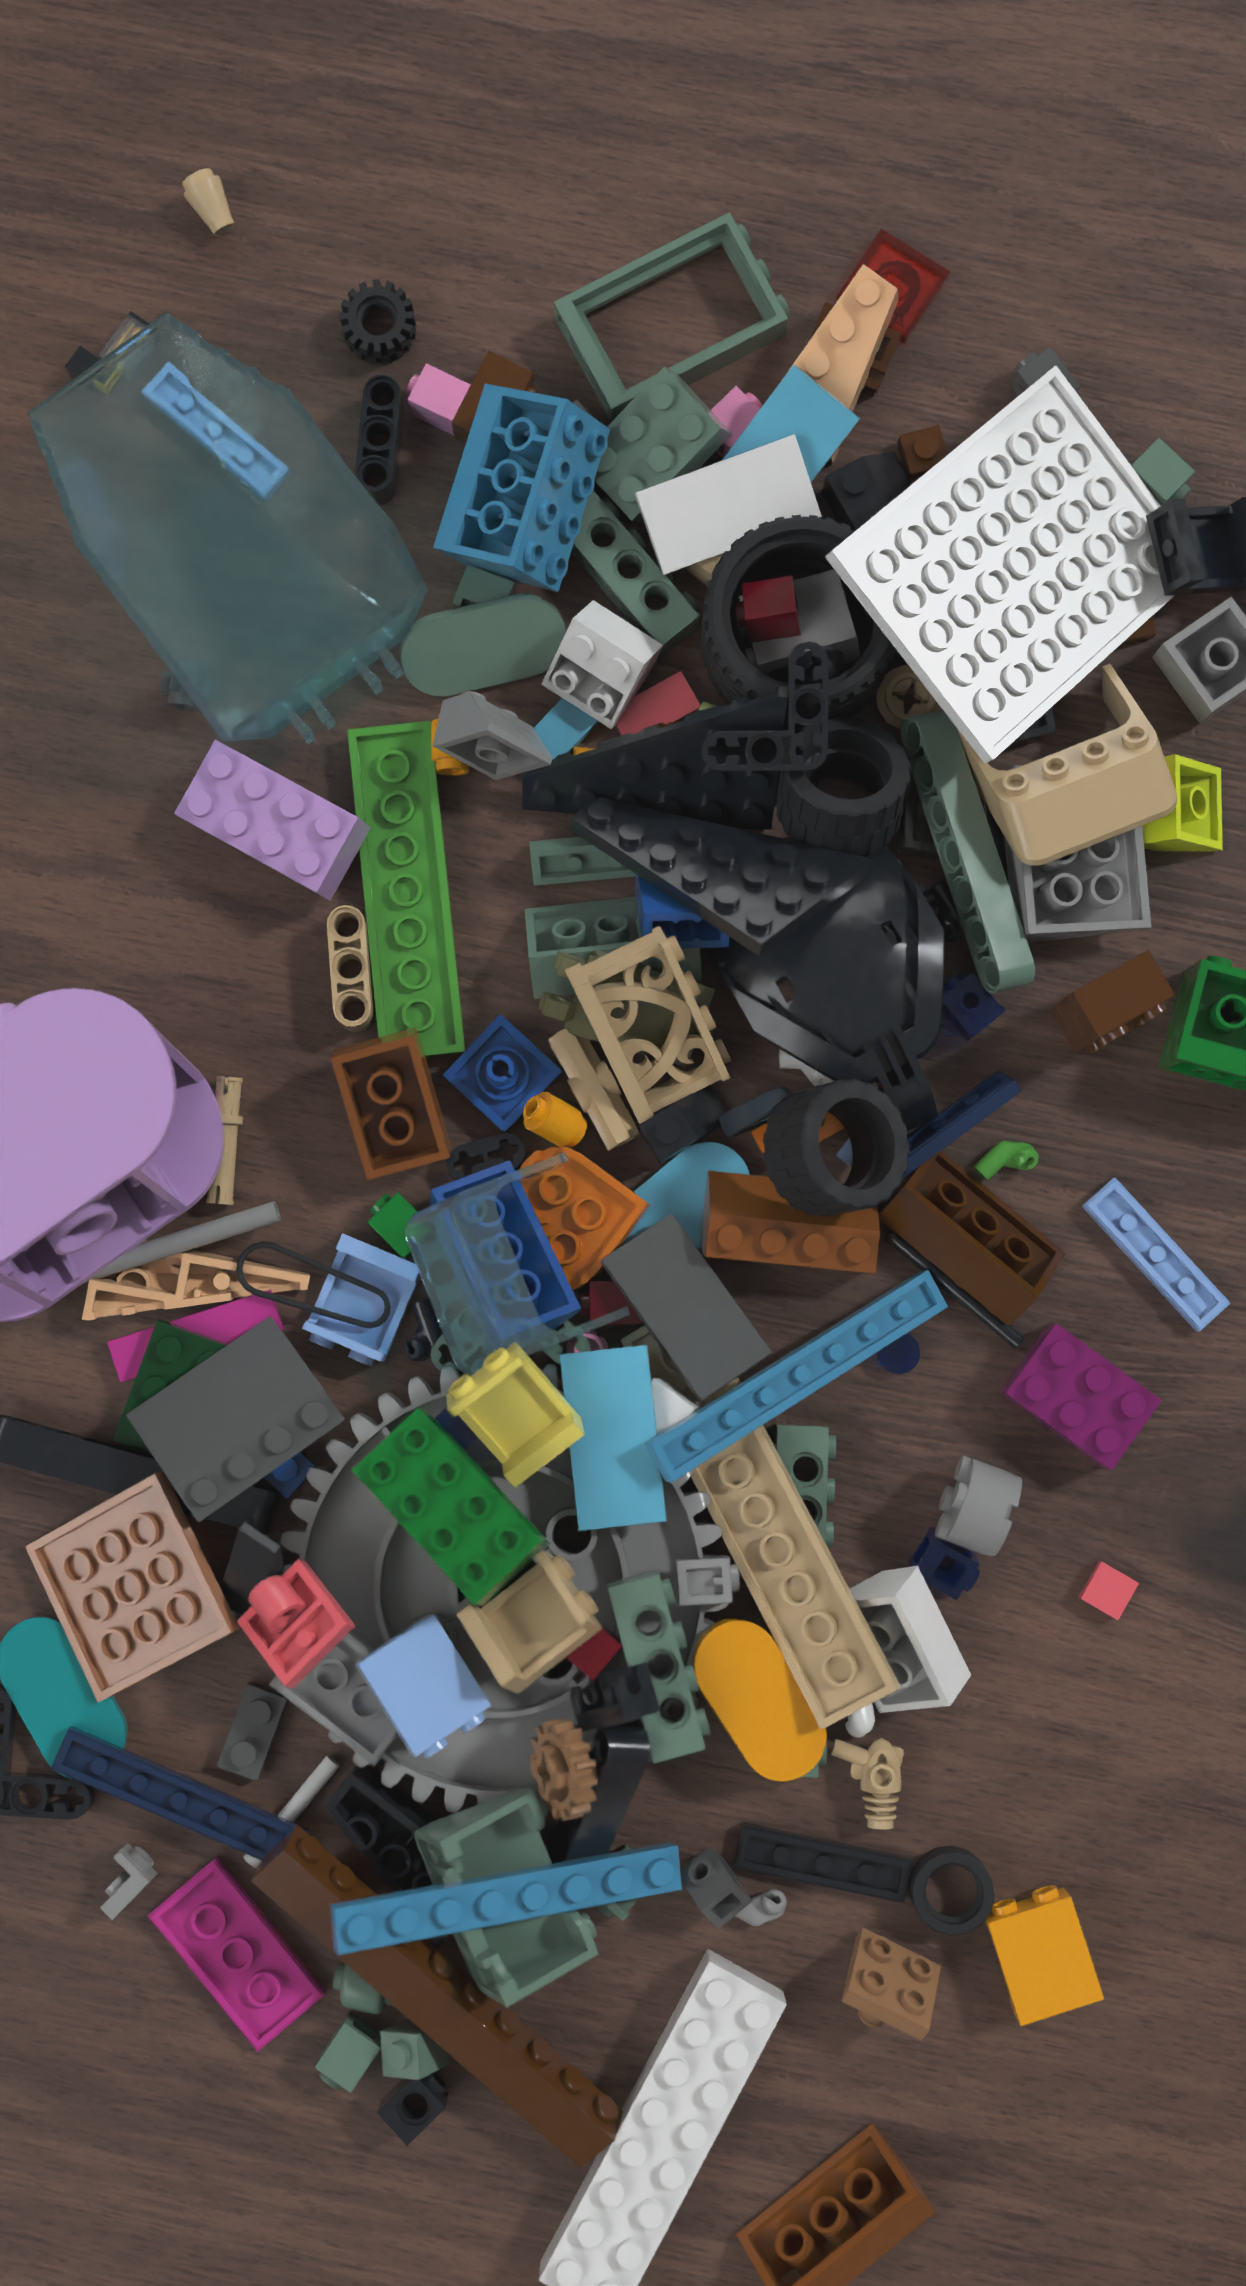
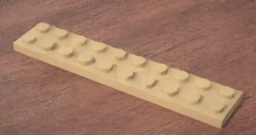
M646 1326L620 1339L624 1347L647 1345L651 1381L653 1378H666L700 1403ZM739 1378L700 1404L705 1406L741 1383ZM764 1425L697 1466L691 1478L698 1491L709 1492L711 1501L706 1507L714 1523L721 1526V1536L821 1730L900 1689L899 1682Z

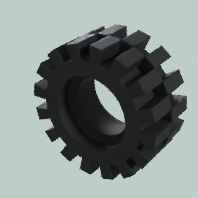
M380 279L373 280V287L368 288L366 281L359 284L360 292L357 293L352 288L348 292L349 301L343 299L341 304L343 313H339L340 323L347 346L351 352L355 350L356 356L362 361L367 356L371 364L377 365V358H383L384 364L391 363L390 356L395 355L397 360L403 357L402 349L405 348L409 351L412 347L411 338L416 337V320L411 300L406 298L405 291L402 288L396 291L392 282L387 281L386 286L382 287ZM384 309L392 314L394 324L389 332L383 335H371L365 331L362 325L363 319L372 310Z

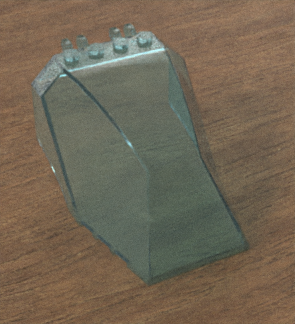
M165 312L28 412L40 450L47 461L50 478L55 484L62 503L60 506L71 528L74 544L222 742L272 738L292 724L306 744L309 745L316 739L311 728L300 717L313 708L317 718L324 726H327L328 729L337 724L321 701L357 674L361 676L375 695L383 690L377 675L368 668L380 658L390 675L396 679L404 675L401 666L389 651L401 643L403 638L410 632V627L414 623L428 588L395 524L359 482L313 421L309 412L283 384L276 385L262 376L257 368L252 365L247 367L231 357L226 349L223 347L218 349L201 337L200 333Z

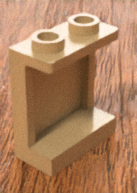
M542 1549L535 1554L539 1563L482 1608L470 1603L456 1614L501 1687L517 1694L602 1629V1626L594 1616L599 1611L598 1607L584 1590L579 1592L571 1581L575 1573L569 1563L560 1554L554 1557Z

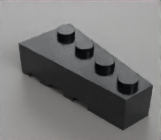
M355 1765L326 1804V1810L359 1852L363 1851L375 1866V1872L384 1884H389L395 1893L434 1886L418 1849L414 1832L438 1819L395 1785L391 1788L381 1783L382 1775L369 1765L362 1768ZM449 1934L427 1939L439 1948Z

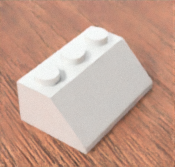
M918 1566L881 1571L850 1588L855 1601L901 1686L895 1692L874 1702L878 1712L950 1706L970 1678L971 1673Z

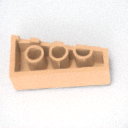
M863 264L793 364L852 412L861 390L864 388L869 370L897 305L898 289ZM837 449L835 453L831 456V458L828 460L832 464L834 463V460L839 449Z

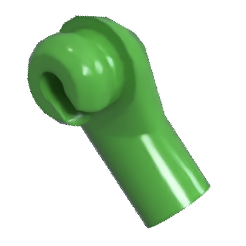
M1002 1140L989 1150L973 1168L985 1181H989L1002 1167L1026 1171L1032 1170L1038 1164L1039 1156L1033 1146L1028 1143Z

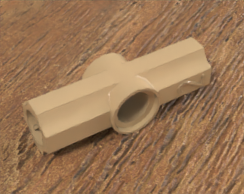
M566 1028L549 1038L550 1047L569 1078L566 1081L583 1113H588L608 1152L639 1136L638 1127L619 1096L622 1093L605 1061H600L590 1040L571 1034Z

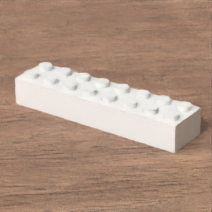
M709 1949L706 1950L622 2108L623 2113L615 2141L596 2156L542 2257L539 2272L540 2282L547 2286H638L787 2005L784 1991Z

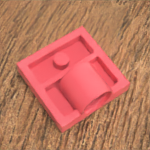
M299 1559L282 1576L274 1575L268 1577L256 1585L248 1597L249 1603L252 1606L237 1620L282 1684L289 1688H294L355 1627V1624L309 1564Z

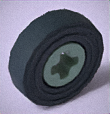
M786 1086L777 1087L724 1113L719 1118L724 1133L727 1137H734L766 1123L780 1101L787 1099L788 1095L791 1094Z

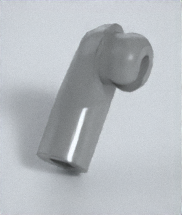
M777 1889L765 1891L752 1897L753 1902L736 1914L735 1917L752 1926H761L783 1915L787 1905L786 1896Z

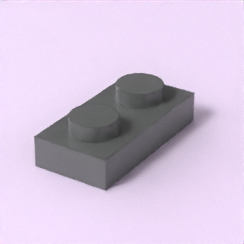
M248 1682L217 1767L258 1781L288 1699L279 1692Z

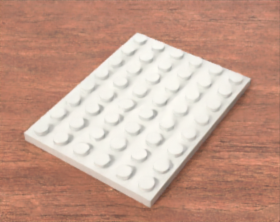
M1057 366L1050 369L825 556L985 764L997 757L1175 596L1164 595L1146 519L1148 514L1161 505Z

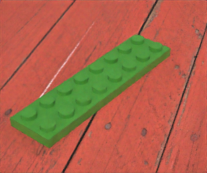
M431 721L347 729L355 812L358 818L371 827L359 851L378 1037L417 1027L426 1058L463 1054L466 1048L435 761L431 759Z

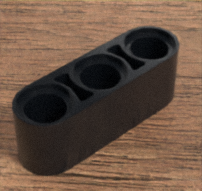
M385 374L375 375L370 378L363 390L355 476L360 494L366 502L376 506L390 502L396 492L404 417V403L400 386L394 378ZM381 395H390L394 398L386 406H379L374 403L377 397ZM383 434L390 437L389 441L383 446L370 444L372 438L377 435ZM380 474L386 477V480L380 486L372 487L366 484L368 478L373 475Z

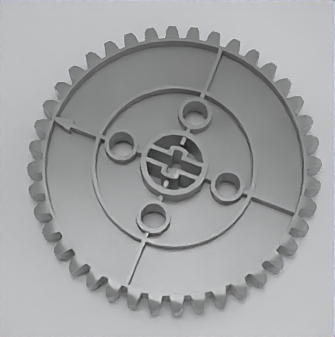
M478 1360L473 1374L483 1367L485 1360ZM548 1364L542 1373L558 1390V1368L554 1364ZM452 1365L443 1367L441 1371V1393L435 1394L430 1384L422 1377L416 1376L410 1379L408 1393L411 1405L408 1407L392 1393L386 1392L380 1395L378 1405L384 1420L381 1424L364 1413H357L351 1417V1427L359 1442L355 1445L342 1438H332L328 1441L326 1449L338 1467L336 1470L325 1466L309 1468L306 1478L321 1494L319 1498L301 1496L292 1501L291 1510L299 1518L306 1521L308 1525L307 1528L290 1529L281 1535L280 1541L288 1550L300 1554L299 1560L309 1564L355 1624L351 1632L374 1650L428 1614H434L439 1623L447 1629L452 1644L491 1704L489 1708L483 1711L486 1719L465 1733L459 1727L447 1735L445 1738L448 1745L428 1758H425L423 1753L416 1757L411 1755L400 1736L397 1735L381 1756V1758L387 1761L382 1772L381 1783L391 1788L407 1773L415 1777L412 1788V1799L414 1801L423 1803L430 1796L434 1787L438 1786L445 1788L444 1802L446 1810L451 1813H457L463 1805L466 1794L477 1795V1804L524 1787L537 1791L539 1785L537 1780L532 1778L530 1768V1754L535 1753L531 1738L537 1737L536 1727L542 1726L543 1722L564 1718V1721L571 1719L574 1725L578 1724L571 1702V1689L574 1686H580L583 1691V1699L589 1705L593 1701V1694L589 1687V1677L573 1663L562 1671L553 1672L548 1670L519 1694L501 1687L456 1615L468 1606L471 1601L353 1473L352 1469L418 1407L432 1414L545 1536L551 1544L544 1551L554 1557L560 1554L569 1563L575 1573L571 1581L579 1592L584 1590L598 1607L599 1611L594 1616L620 1640L621 1637L606 1583L658 1570L661 1580L670 1579L676 1604L668 1606L672 1624L681 1621L688 1647L680 1649L684 1667L692 1665L695 1653L694 1648L701 1634L711 1625L715 1624L713 1620L704 1617V1612L721 1610L726 1608L729 1603L678 1605L676 1560L717 1557V1554L703 1553L702 1547L713 1543L722 1535L721 1526L711 1521L695 1522L693 1518L694 1515L704 1510L710 1503L711 1497L709 1492L691 1490L683 1493L680 1489V1486L690 1478L694 1469L672 1483L665 1482L662 1476L667 1521L592 1529L591 1538L584 1547L578 1550L563 1548L554 1536V1526L559 1519L565 1516H577L570 1447L514 1488L504 1477L503 1467L498 1459L459 1415L453 1417L447 1411L446 1395L448 1390L461 1377V1374ZM558 1390L559 1393L564 1397V1391ZM536 1558L533 1560L536 1562V1564L539 1563ZM297 1560L283 1564L284 1569L280 1576H282ZM644 1610L637 1616L636 1626L641 1631L652 1632L660 1625L661 1616L654 1610ZM623 1645L600 1673L628 1667ZM663 1653L653 1655L648 1661L649 1671L655 1675L667 1673L672 1666V1659ZM693 1692L691 1695L694 1707H696L699 1703V1697L697 1692ZM668 1697L661 1702V1711L659 1713L666 1718H675L674 1713L669 1708L670 1705L675 1704L683 1708L684 1703L679 1698ZM641 1717L626 1723L604 1728H644V1725ZM597 1729L582 1732V1739L586 1743L589 1742L591 1744ZM329 1732L328 1737L332 1742H341L339 1738ZM355 1751L354 1764L361 1768L370 1764L369 1761ZM650 1751V1757H649V1761H648V1762H651V1761L653 1760V1759H652V1755H651V1751Z

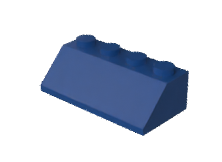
M510 1160L431 1189L428 1210L494 1351L501 1347L507 1349L514 1342L521 1348L535 1343L580 1312L581 1307Z

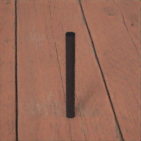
M893 1231L887 1235L884 1240L917 1268L929 1270L936 1284L1013 1349H1017L1024 1341L1026 1336L1014 1326H1007L997 1316L992 1315L985 1306L967 1291L957 1286L949 1276L932 1262L926 1260L920 1252Z

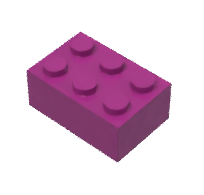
M1057 1323L1046 1325L999 1391L1000 1394L1094 1463L1108 1470H1113L1162 1401Z

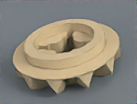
M909 665L900 666L888 672L876 692L877 710L880 711L886 724H891L899 730L902 721L906 717L941 711L940 705ZM912 683L914 684L913 691H915L914 698L920 700L921 704H913L911 710L905 714V708H903L904 701L898 699L897 696L905 695Z

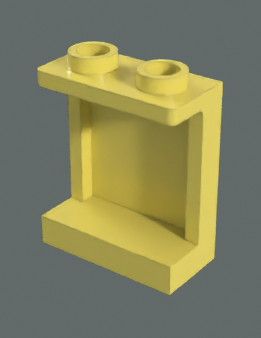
M516 1342L507 1349L501 1347L493 1351L485 1359L481 1369L471 1376L465 1374L458 1378L450 1386L446 1395L447 1411L453 1417L459 1415L502 1464L504 1477L514 1488L585 1435L581 1417Z

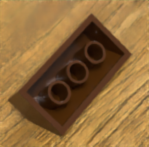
M942 1150L915 1169L879 1213V1219L891 1231L902 1237L920 1252L926 1260L937 1266L957 1286L967 1291L985 1306L992 1315L997 1316L1007 1326H1010L1038 1299L1066 1254Z

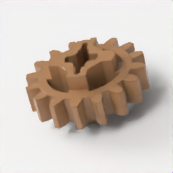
M564 1718L543 1722L542 1726L536 1727L537 1737L531 1738L535 1753L530 1754V1768L532 1778L536 1779L539 1785L536 1792L544 1799L547 1810L552 1809L555 1819L562 1817V1820L565 1821L581 1817L584 1813L591 1811L589 1802L596 1801L592 1786L597 1785L598 1780L596 1779L595 1760L590 1759L588 1755L591 1746L589 1742L586 1743L582 1739V1729H574L571 1719L564 1721Z

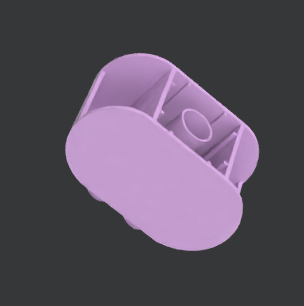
M78 988L59 989L33 996L17 1007L12 1003L0 1004V1322L19 1321L41 1313L99 1273L117 1258L186 1212L206 1194L221 1165L224 1151V1125L218 1101L205 1077L136 1009L126 1002L103 992Z

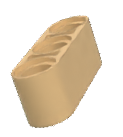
M343 905L331 911L327 919L333 1012L344 1028L349 1031L360 1032L370 1027L375 1019L367 921L357 908ZM347 918L358 920L359 927L354 935L342 937L338 934V926L341 921ZM347 960H359L362 963V970L357 977L346 979L341 976V967ZM352 1001H361L365 1005L363 1016L355 1021L345 1019L344 1009L346 1005Z

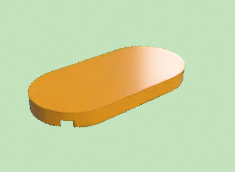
M725 1619L707 1628L696 1643L692 1661L698 1688L745 1761L761 1776L774 1781H791L810 1772L823 1755L827 1731L826 1728L821 1730L782 1652L773 1638L759 1625L746 1620Z

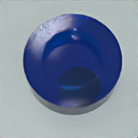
M906 1333L876 1352L877 1360L890 1373H907L919 1361V1344L912 1335Z

